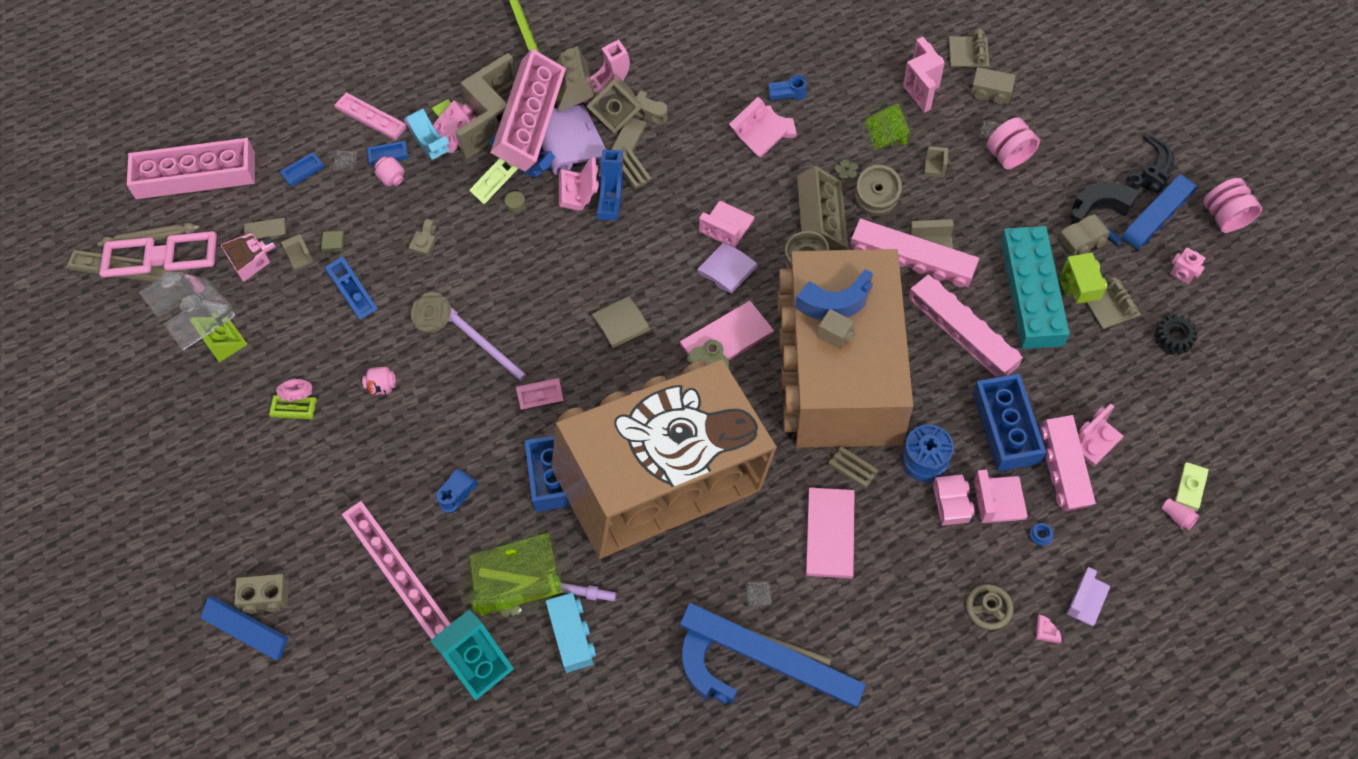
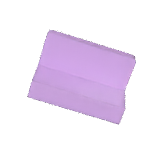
M1088 567L1082 576L1067 615L1094 626L1110 586L1095 579L1097 571Z

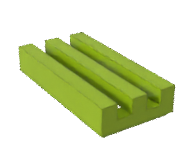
M273 395L269 415L270 417L313 419L317 399L316 397H307L306 399L290 402L310 403L309 406L277 405V402L289 401L281 400L277 395ZM275 410H294V411H308V412L275 411Z

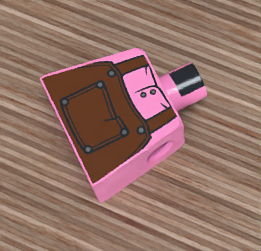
M251 233L221 244L222 249L243 282L270 263L265 253L276 248L270 237L258 242Z

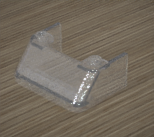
M172 271L166 272L162 278L139 292L157 318L181 303L180 309L182 312L165 322L164 325L182 350H185L222 326L236 314L231 303L209 279Z

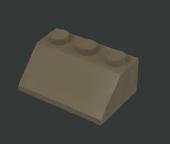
M579 47L569 48L561 53L557 63L566 68L556 98L559 112L595 97L588 65Z

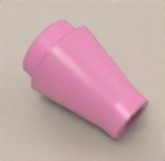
M1170 498L1162 506V510L1181 529L1190 530L1199 518V515L1195 513L1196 510L1177 503Z

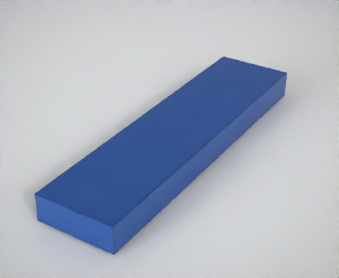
M214 596L207 598L201 615L202 620L275 660L281 658L288 641L287 636Z

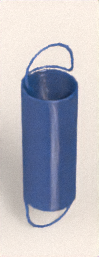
M1107 228L1110 232L1108 239L1116 246H1118L1119 242L1122 243L1123 240Z

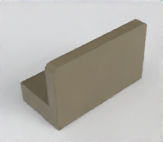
M953 219L911 222L910 235L953 249Z

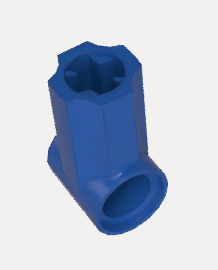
M795 75L789 81L768 83L770 100L784 98L802 100L807 96V80L802 75Z

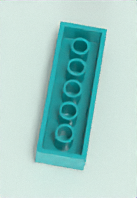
M1046 226L1004 229L1000 242L1021 348L1065 346L1070 334Z

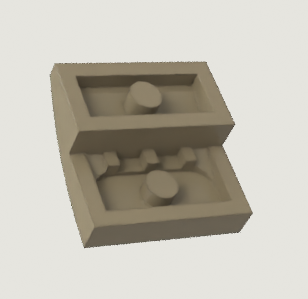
M629 296L592 314L594 321L602 330L605 339L612 348L650 331L646 320Z

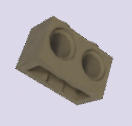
M284 574L236 578L234 605L245 614H255L257 610L264 609L268 612H278L280 608H287L289 581ZM278 591L275 597L270 598L271 593ZM255 593L251 599L246 600L249 594Z

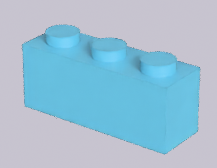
M573 593L546 600L566 673L594 665L592 657H596L593 643H587L586 635L590 633L587 622H581L579 614L583 613L580 599L575 600Z

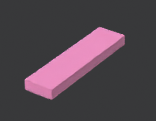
M345 93L334 105L337 110L393 140H396L407 128L405 123L348 93Z

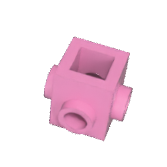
M1186 247L1182 254L1177 253L1171 264L1175 266L1170 274L1190 284L1194 276L1199 278L1205 267L1202 264L1205 257Z

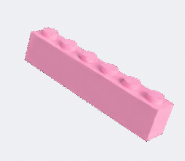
M863 219L859 220L851 239L850 248L854 250L898 249L900 267L912 268L913 271L919 274H930L937 280L942 281L945 279L951 281L957 287L965 286L969 288L979 261L978 257Z
M928 274L910 289L908 299L996 378L1009 376L1019 367L1023 357L1018 350L1010 347L1001 335L993 332L985 321L976 317L969 307L959 302L956 296L942 287L937 279H933Z

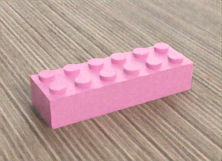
M531 49L521 60L490 153L525 172L537 161L566 68L534 49Z
M248 138L128 153L127 187L135 199L255 184V151Z

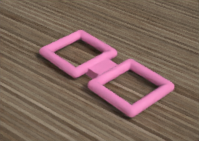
M214 231L170 235L167 237L166 245L154 246L155 241L151 237L107 241L103 247L99 274L103 278L145 274L151 271V266L164 265V270L166 271L212 267L215 264L217 234ZM208 240L206 259L173 262L175 243ZM145 246L142 266L109 269L112 249Z

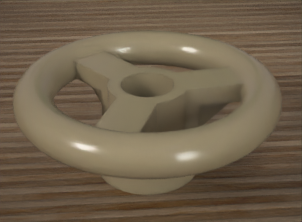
M991 584L980 585L969 593L966 600L968 616L977 626L983 629H1000L1007 625L1013 616V602L1008 593L998 586ZM989 591L984 596L981 605L973 607L975 597L982 592ZM998 595H1000L1005 601V615L999 610L1002 606V600ZM987 603L993 604L994 608L988 607ZM984 612L992 614L999 621L994 623L985 622L976 614Z

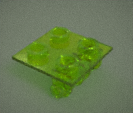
M899 102L864 119L874 150H879L895 141L901 144L908 142V135L911 133Z

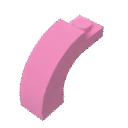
M619 39L602 48L604 63L600 70L590 77L594 94L615 74L624 80L628 73L630 65L628 52Z

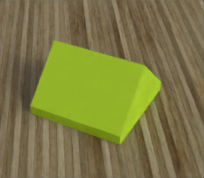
M227 316L190 318V322L218 362H221L247 345L244 338Z

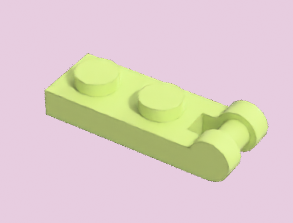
M499 158L469 191L485 204L519 168L506 162L511 167L507 171L502 166L506 161Z

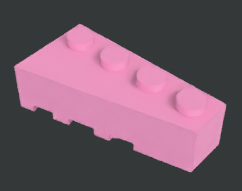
M1073 415L1044 421L1038 426L1046 450L1045 460L1050 472L1051 481L1057 492L1056 501L1058 506L1062 507L1063 512L1087 508L1096 504Z

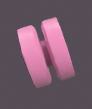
M1020 117L1013 118L1003 123L992 133L987 142V149L993 156L997 157L998 162L1005 169H1012L1027 161L1034 154L1040 144V139L1032 130H1029V126Z

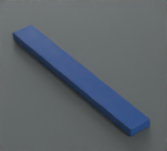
M689 603L679 625L680 627L855 708L858 707L866 684Z

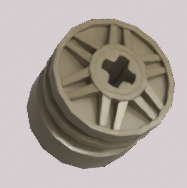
M802 231L794 234L785 246L786 268L790 269L792 251H829L827 240L821 234L813 231Z

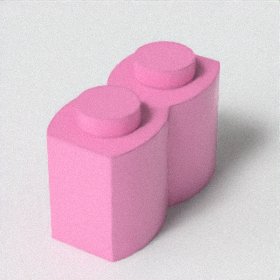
M963 475L935 477L933 489L941 525L969 523L974 515V505L972 502H969L967 494L970 492L968 481L964 480Z

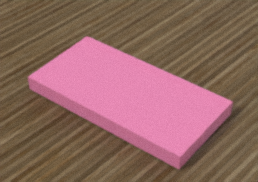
M748 301L681 340L680 345L688 355L692 349L703 346L705 342L717 340L723 345V354L728 360H731L773 335L774 330L752 302ZM715 347L709 348L710 352L717 350Z
M809 488L806 576L853 579L854 490Z

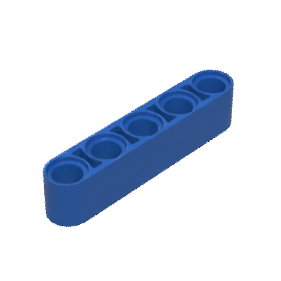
M1180 174L1129 226L1121 239L1137 250H1140L1141 245H1145L1152 238V234L1164 225L1165 220H1169L1176 213L1178 206L1181 207L1188 200V196L1194 194L1198 185Z

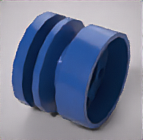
M926 424L912 430L906 439L902 454V465L905 472L911 478L920 482H932L935 480V477L945 475L954 452V443L951 436L944 429L936 425Z

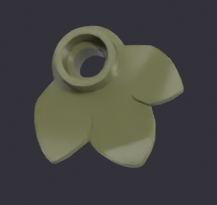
M709 340L703 346L692 349L687 357V361L690 363L704 361L707 365L723 359L729 369V360L723 354V345L717 340ZM715 347L717 350L710 352L709 348Z

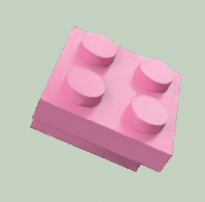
M924 37L916 39L913 59L907 62L903 87L925 113L931 110L935 89L940 87L945 62L934 51L932 45Z

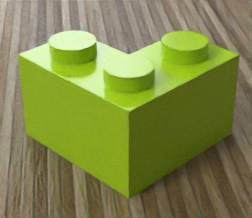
M1093 253L1067 257L1059 277L1065 296L1073 295L1076 304L1101 300L1105 290H1107V282L1105 278H1102L1100 264L1098 260H1095Z

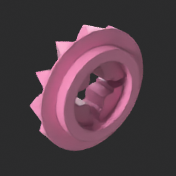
M301 379L288 380L277 387V396L281 400H288L289 402L306 399L307 396L312 394V385L308 381Z

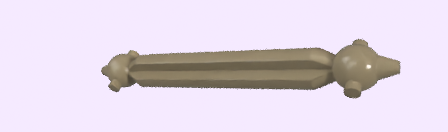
M185 223L183 226L172 225L119 234L113 238L107 236L98 242L97 245L104 247V243L107 241L149 237L153 238L154 241L167 239L170 235L194 233L200 227L192 223Z

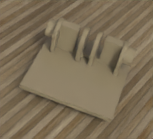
M982 29L975 30L973 37L949 36L951 67L989 68L988 42Z
M1116 277L1109 280L1110 285L1107 286V290H1105L1101 300L1086 302L1102 329L1141 316L1137 305L1133 303L1131 296L1128 295V291L1121 284V280Z

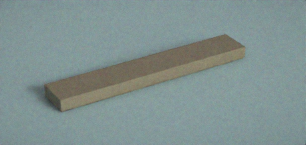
M74 250L66 267L69 270L99 274L102 254ZM111 255L109 269L142 266L143 260ZM164 265L151 266L149 273L116 277L184 286L190 269L166 271L164 270Z

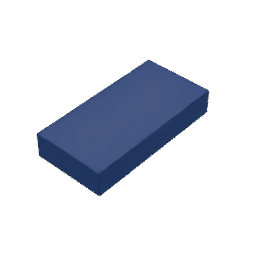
M406 140L367 148L370 166L376 165L383 157H393L397 161L409 159Z
M312 152L281 170L280 174L288 185L292 187L324 168V165L316 154Z

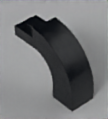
M1118 183L1092 185L1084 189L1076 197L1072 207L1074 210L1070 216L1073 219L1071 225L1079 223L1091 211L1099 208L1111 209L1126 216L1135 203L1139 191Z

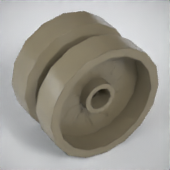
M873 165L866 168L860 174L855 188L857 206L864 213L872 216H882L890 213L896 207L902 191V182L899 175L892 168L885 165Z

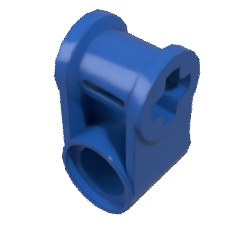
M461 469L455 470L446 483L437 491L436 497L440 509L446 513L454 512L470 496L471 490L477 488L478 482Z

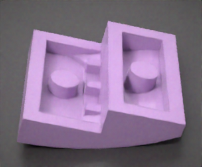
M722 243L697 270L701 276L714 281L720 289L733 293L758 265L741 251L726 243Z

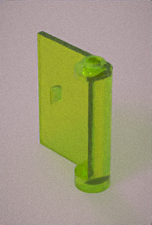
M550 533L470 555L475 597L471 599L474 612H479L480 616L563 592L556 569Z

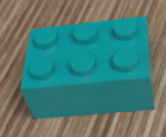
M470 610L466 611L430 640L455 676L475 700L514 670L482 622Z

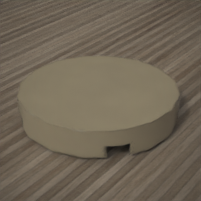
M428 292L421 295V298L415 301L411 310L412 323L420 331L429 334L444 328L451 315V305L448 299L437 292Z

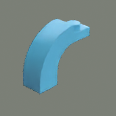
M420 109L403 118L414 139L428 158L433 160L449 151L447 137L440 136L424 109Z

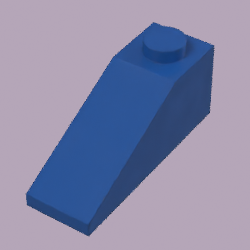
M343 256L325 267V273L359 320L378 309Z

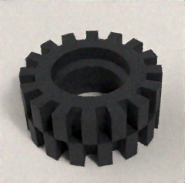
M1173 314L1172 318L1170 315L1163 318L1154 333V337H1156L1155 342H1160L1158 347L1160 349L1165 347L1164 352L1166 353L1170 350L1171 355H1175L1176 352H1178V355H1182L1184 352L1187 353L1198 338V329H1195V323L1190 324L1191 319L1188 318L1186 321L1184 320L1185 316L1181 315L1178 318L1177 314ZM1176 329L1183 334L1184 339H1173L1168 334V331Z

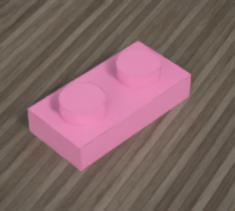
M559 378L516 387L521 410L564 401Z

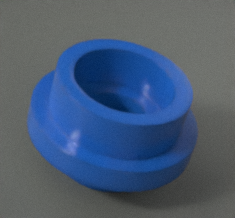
M1045 523L1035 524L1029 533L1032 542L1039 546L1048 545L1054 536L1051 527ZM1043 532L1045 538H1040L1037 533Z

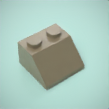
M617 74L594 94L595 97L590 98L587 107L614 134L642 108L630 87Z

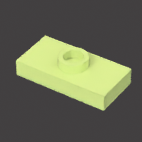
M1186 462L1183 467L1175 502L1198 511L1209 469Z

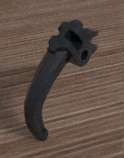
M1145 133L1143 139L1150 143L1158 152L1157 163L1155 166L1146 165L1142 172L1130 173L1125 181H1134L1131 187L1133 189H1138L1142 186L1147 190L1158 193L1171 177L1170 173L1175 160L1174 153L1168 145Z

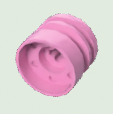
M1234 178L1223 182L1211 190L1204 199L1205 207L1209 209V213L1212 216H1215V222L1224 233L1247 226L1262 212V206L1255 196L1250 195V188L1246 186L1245 181L1241 178Z

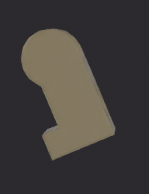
M640 90L636 98L642 105V108L635 115L655 124L665 123L668 120L667 105L663 102H655L648 99L647 93Z

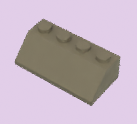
M813 166L797 176L801 230L821 234L827 240L829 250L848 249L842 181L819 167Z

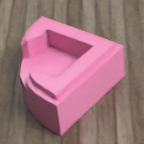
M1038 615L1036 639L1061 643V634L1049 618Z

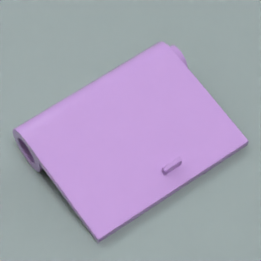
M572 106L561 112L558 111V108H553L541 145L543 151H551L555 156L550 166L553 173L559 175L561 169L570 171L573 163L586 162L590 157L601 160L602 150H606L585 106Z

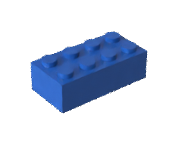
M1020 374L977 381L973 390V397L997 472L1041 464L1046 455V450Z

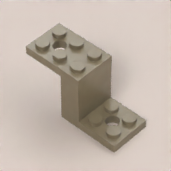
M509 53L499 57L496 61L483 67L480 71L461 82L465 102L474 110L473 114L477 116L474 120L455 131L461 154L465 159L490 145L488 141L498 131L507 105L498 94L513 85L516 78L513 57Z

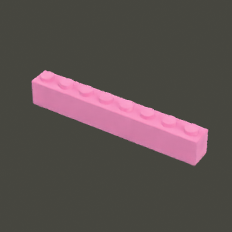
M362 501L342 513L348 525L429 638L433 639L450 625L448 619Z

